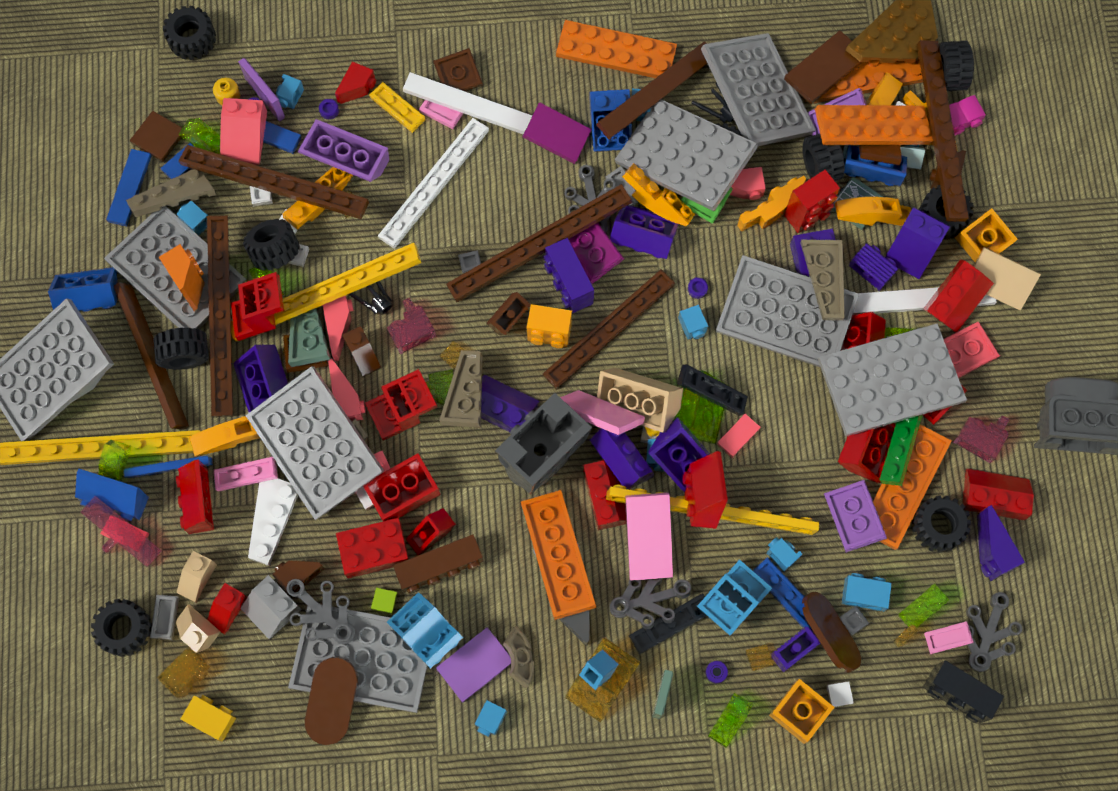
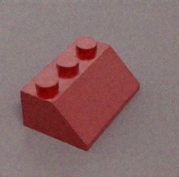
M960 259L923 310L957 333L994 283L971 264Z
M873 312L852 315L841 350L884 339L886 320Z
M896 423L847 436L838 463L851 473L880 483L881 473Z
M720 451L690 463L688 471L684 472L683 484L686 485L685 500L688 501L687 517H690L691 526L716 529L728 501Z
M418 453L381 473L363 486L382 521L400 518L441 495L439 488Z
M199 459L193 460L178 468L179 475L176 476V484L181 492V496H178V504L182 508L183 516H180V525L188 534L214 530L208 469Z
M604 460L583 465V473L598 531L627 524L626 503L606 500L609 488L614 485H621Z
M966 469L962 500L965 508L963 510L981 513L988 506L992 505L997 515L1001 517L1025 521L1032 516L1034 493L1030 479Z

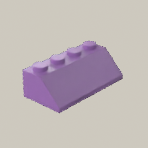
M317 119L298 150L300 154L370 182L381 176L389 162L387 147Z

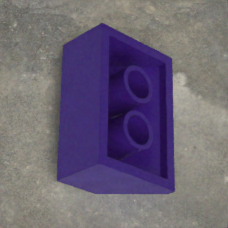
M628 205L619 210L614 221L610 240L618 246L633 248L637 252L652 254L656 258L667 259L679 224L666 220L653 212Z
M254 345L233 363L248 412H251L288 384L276 345Z
M487 375L482 377L481 419L508 432L517 424L521 426L526 421L524 419L531 410L535 411L540 401Z
M678 417L672 421L666 432L659 433L648 451L652 458L684 493L686 490V485L683 484L684 472L688 471L690 463L710 454Z
M601 428L590 439L621 485L625 486L626 489L629 490L654 477L652 469L625 432L617 435Z

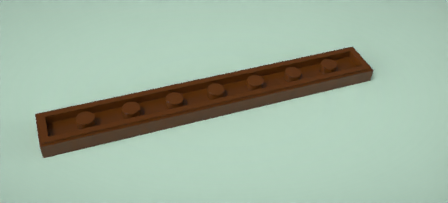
M705 41L601 119L596 124L597 127L609 140L708 64L701 50L702 46L707 43Z
M660 269L543 373V377L557 390L675 285V282Z
M118 282L114 285V289L171 429L185 430L189 427L166 368L159 367L156 364L153 336L132 285Z

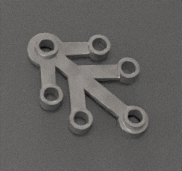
M590 165L581 166L578 172L580 180L585 183L588 200L577 194L576 189L573 187L566 188L564 192L567 200L574 201L581 206L596 199L592 182L595 173ZM584 170L590 171L588 174L583 173ZM613 179L604 181V188L597 198L616 187ZM609 183L613 184L611 188H607L606 185ZM574 192V195L568 196L567 193ZM577 205L570 206L568 213L570 214L572 210H577L579 207ZM610 216L598 222L605 233L608 230L607 220Z
M662 578L656 581L649 579L640 596L630 600L634 592L639 591L642 585L641 580L629 579V585L622 597H617L611 601L610 612L616 618L628 616L640 622L644 629H651L654 626V618L650 614L644 615L634 610L635 608L642 607L661 616L665 623H672L675 619L674 611L670 608L665 609L655 603L674 597L685 599L691 594V585L687 580L680 579L675 582L674 588L651 594L655 586L661 584ZM633 582L639 583L637 586L631 585ZM680 589H685L686 592H685V593H680L679 590H680ZM622 606L624 610L619 611L617 608ZM669 613L672 615V617L666 618L665 614ZM649 619L651 623L645 624L644 620Z
M293 579L289 581L287 592L293 597H299L316 613L305 615L293 613L289 619L290 623L294 626H300L302 623H326L332 628L327 630L307 629L305 636L309 641H315L318 638H333L339 644H347L353 639L354 629L347 623V607L350 602L346 596H339L336 600V605L339 607V622L332 617V592L334 590L332 582L324 581L320 586L323 592L322 607L305 591L304 583L301 580ZM329 583L331 585L330 591H324L323 586ZM297 584L300 586V591L295 593L292 591V587ZM345 598L347 600V604L345 606H340V599ZM295 615L300 616L299 623H293L292 619ZM314 630L316 636L311 639L308 637V633ZM340 630H347V636L340 637Z
M1003 592L995 593L990 598V605L993 609L987 627H985L980 617L981 609L977 605H972L966 610L967 616L972 620L982 640L980 647H978L973 638L974 629L969 625L974 643L967 645L971 652L969 664L977 672L986 671L990 667L992 660L1004 655H1012L1016 650L1012 642H1006L1001 645V648L988 652L991 643L1010 635L1016 636L1022 632V626L1018 622H1012L1008 627L995 632L1002 610L1009 605V598ZM998 597L1004 599V604L998 602ZM971 608L977 611L976 616L970 613ZM1012 625L1017 626V633L1012 631ZM1006 645L1011 647L1010 653L1005 651ZM978 657H982V658H983V660H984V663H983V664H979V663H978V661H977V658H978Z

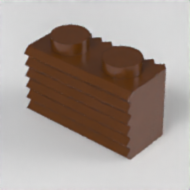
M514 292L486 324L499 336L507 335L509 329H512V326L523 316L525 310L531 307V304L518 292Z

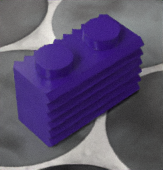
M868 243L852 258L849 264L850 268L855 270L868 283H871L878 291L890 281L899 269L892 259H886L881 255L878 247L870 246Z
M804 627L771 654V658L785 672L819 645L820 641L809 627Z

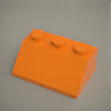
M181 244L159 256V259L193 311L198 309L205 284L201 277L204 273L190 250H184Z

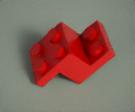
M277 272L239 284L240 300L231 303L235 338L240 341L276 329L274 314L284 311L280 276Z
M419 369L381 386L383 395L365 402L383 441L420 424L418 416L437 408V404Z

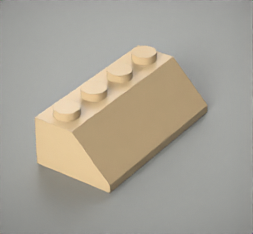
M611 368L600 371L597 398L644 416V423L641 426L664 433L680 410L683 388L618 368Z

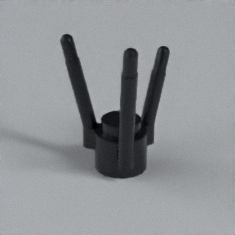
M711 89V92L724 105L720 110L722 115L700 103L691 101V104L719 118L723 123L726 120L729 123L734 120L726 101L715 89Z
M380 281L376 282L382 295L378 294L371 285L366 286L374 295L372 299L373 305L354 293L349 294V296L372 310L375 315L378 312L383 315L393 306L391 303L392 299L387 295Z

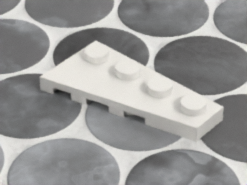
M278 478L259 482L248 555L250 560L270 566L298 497L290 482Z

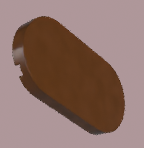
M811 592L804 596L802 599V603L805 606L802 608L804 617L831 661L839 669L844 668V672L847 673L858 669L861 665L860 651L831 603L818 592Z
M333 656L322 661L315 669L305 716V729L312 740L322 745L337 743L345 736L349 729L358 684V674L352 663L346 658Z

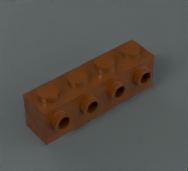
M474 534L393 565L403 593L408 592V594L419 591L423 585L428 584V586L439 583L443 577L448 576L452 578L461 574L460 571L466 568L469 570L481 566L480 563L484 561Z

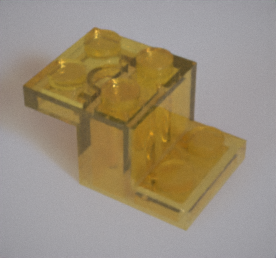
M605 637L601 640L591 658L603 649L619 665L611 678L594 690L578 674L565 696L566 699L600 723L641 663Z

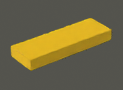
M384 82L369 94L374 102L412 133L426 120L424 115Z

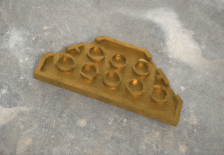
M895 0L847 46L845 51L860 62L879 60V63L906 61V63L914 64L919 59L918 42L920 40L936 41L938 38L931 0Z

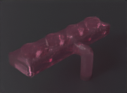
M96 496L80 512L110 537L102 546L104 554H108L118 543L145 567H148L162 551Z

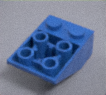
M630 89L589 92L593 151L622 150L631 137V123L610 140L596 125L601 119L630 98Z

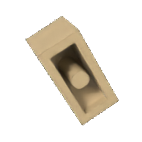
M193 551L182 569L177 593L196 603L217 564L211 559Z
M190 604L185 607L176 620L180 639L196 653L208 649L220 634V631Z

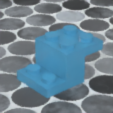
M739 559L697 607L731 636L770 592L772 587Z
M419 592L387 621L389 626L430 669L435 664H438L442 657L455 648L463 638Z

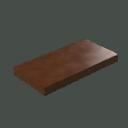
M839 30L784 76V80L812 105L862 62L845 51L852 41Z

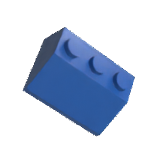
M848 145L844 158V173L851 177H863L868 181L884 182L888 186H901L906 176L907 157L901 155L900 165L861 159L859 145Z
M111 267L55 275L48 290L53 310L65 299H71L77 309L84 312L90 311L93 308L102 307L103 309L113 307L118 300L114 285L118 283L117 271Z
M78 468L75 498L81 501L80 505L90 509L93 506L99 507L101 512L112 515L113 512L118 513L120 518L127 521L141 519L149 496L140 488Z

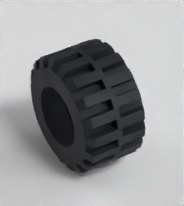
M181 6L182 9L179 10L176 8L173 14H168L169 19L164 20L165 26H163V34L171 51L176 56H181L185 60L187 57L189 60H194L195 57L200 59L202 58L201 55L204 54L206 56L209 54L208 50H212L214 48L213 44L216 43V32L208 14L199 7L195 9L194 6H189V8ZM189 29H198V31L194 35L190 37H182V34Z
M963 40L940 43L939 49L946 90H968L974 75V56L969 42Z
M820 134L804 138L802 152L809 177L813 178L823 170H826L834 181L841 180L845 170L841 146L823 145Z
M938 185L936 189L932 188L927 193L919 209L950 225L944 236L945 240H948L951 236L955 238L966 228L972 219L974 205L970 203L971 197L965 195L969 218L965 222L946 221V218L941 216L936 209L937 206H944L941 186Z
M270 219L261 222L251 228L252 230L248 231L247 236L243 239V245L253 265L257 269L264 271L267 269L268 271L275 268L278 269L283 265H287L288 262L295 258L294 256L299 253L298 250L300 249L299 242L290 223L283 219Z
M174 328L157 334L153 339L155 360L159 367L172 370L190 369L200 366L209 360L207 336L202 330Z
M941 495L934 499H928L919 507L912 520V524H915L912 530L913 533L917 532L915 538L917 541H922L921 546H929L928 550L932 552L935 549L937 553H942L945 550L948 552L956 548L967 538L966 535L970 533V528L968 527L971 525V520H967L970 514L968 511L964 512L965 506L963 503L959 505L957 504L959 500L956 498L950 500V496L945 495L941 498ZM933 514H941L948 518L952 527L950 534H940L933 528L931 524V516Z
M114 599V603L106 602V607L103 608L101 606L98 609L100 613L98 615L94 614L93 619L96 620L95 623H91V628L94 629L91 635L96 639L94 641L96 645L100 646L102 650L120 657H125V655L131 656L134 655V651H141L142 648L140 646L142 644L146 646L148 643L146 638L150 637L151 634L149 632V628L152 627V623L149 622L150 616L145 613L146 611L142 607L126 599H123V601ZM129 616L132 622L129 634L123 639L115 640L112 636L113 624L117 619Z

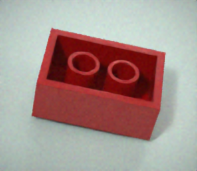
M823 170L792 191L784 213L785 218L797 233L803 230H810L816 221H823L830 216V211L834 207L835 200L838 198L837 194L840 187L829 173Z
M399 518L336 533L344 574L348 579L393 568V565L409 559Z

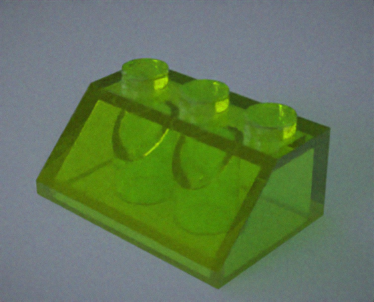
M704 370L701 371V372H703V373L709 375L710 377H712V378H714V379L720 381L719 379L715 378L714 376H712L711 374L707 373L706 371H704ZM683 388L681 407L674 420L678 417L699 441L716 444L724 408Z

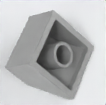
M269 575L251 591L240 608L269 640L290 621V616L293 613H298L302 610Z

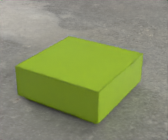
M376 588L371 609L393 614L398 593Z

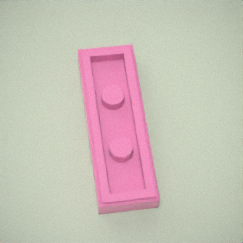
M273 457L214 470L215 490L218 492L278 478L277 465Z

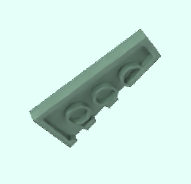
M317 308L291 318L288 359L290 366L295 367L331 360Z

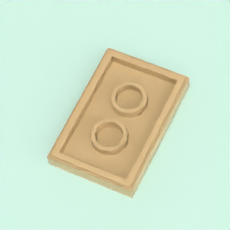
M985 247L973 266L994 283L986 295L1020 311L1041 275L1039 272Z

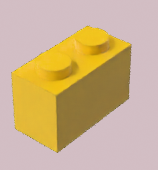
M203 694L201 698L194 695L181 720L223 742L236 720L231 715L233 711L223 705L220 708L212 705L214 700Z

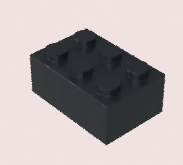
M946 660L934 666L922 687L927 690L929 696L937 700L939 698L947 702V707L956 712L960 710L966 714L965 717L969 721L976 724L992 720L1004 698L1002 694Z

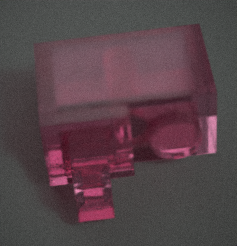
M410 297L402 301L406 312L403 313L404 319L395 320L387 327L388 333L399 354L436 337L435 330L424 309L419 305L415 307Z
M1001 415L996 424L991 422L986 426L982 420L969 417L964 422L953 443L991 463L996 459L1009 435L1008 431L1004 430L1009 419Z

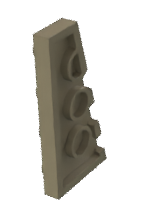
M193 169L127 199L126 202L134 216L138 217L160 211L162 206L174 207L178 206L180 201L188 199L195 201L199 200V196L208 194L210 197L216 195L203 172Z
M801 240V247L822 320L843 321L845 315L842 240Z
M461 350L439 421L441 425L481 428L483 356L480 351Z

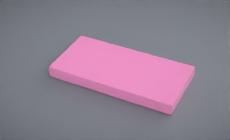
M580 390L560 397L586 422L617 435L644 423V416Z
M669 493L627 495L626 517L630 580L673 577Z

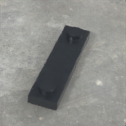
M688 364L682 365L677 385L738 416L744 414L747 395Z
M702 593L674 609L675 619L672 623H665L662 617L654 621V626L651 629H644L642 627L630 634L628 637L638 654L641 655L707 617L697 607L705 598V595ZM668 613L665 614V617L671 618L672 615Z

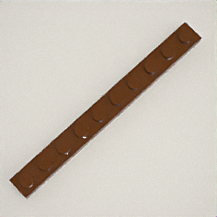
M920 40L917 44L946 221L965 222L969 217L938 41Z
M190 145L185 147L179 159V163L182 166L358 219H362L369 204L368 199Z
M621 184L446 283L455 301L459 302L545 253V247L566 238L570 239L630 205L632 200Z
M228 215L207 216L211 416L233 417Z

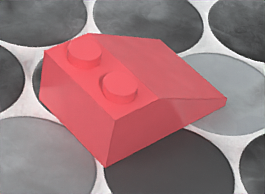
M223 99L220 155L253 165H260L267 118V109L263 100Z

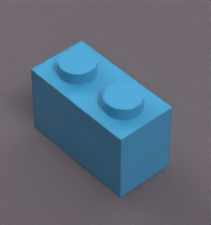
M852 573L844 581L842 604L884 612L889 608L891 583L885 582L886 579L873 577V579H867L862 574Z

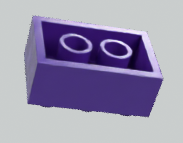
M568 238L545 247V256H543L545 260L544 267L548 275L552 274L554 278L552 281L557 292H561L563 296L561 300L565 309L569 308L572 313H575L594 304V288Z

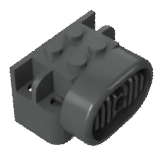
M1062 377L1047 382L1045 385V404L1040 409V421L1037 423V429L1040 430V439L1034 444V448L1118 455V383L1112 380L1082 377Z
M556 393L536 411L531 410L524 418L526 421L521 426L517 424L510 431L511 435L495 450L498 454L499 462L505 467L510 480L522 487L530 495L540 486L547 483L567 463L570 456L586 441L592 429ZM541 451L544 456H537L534 452Z

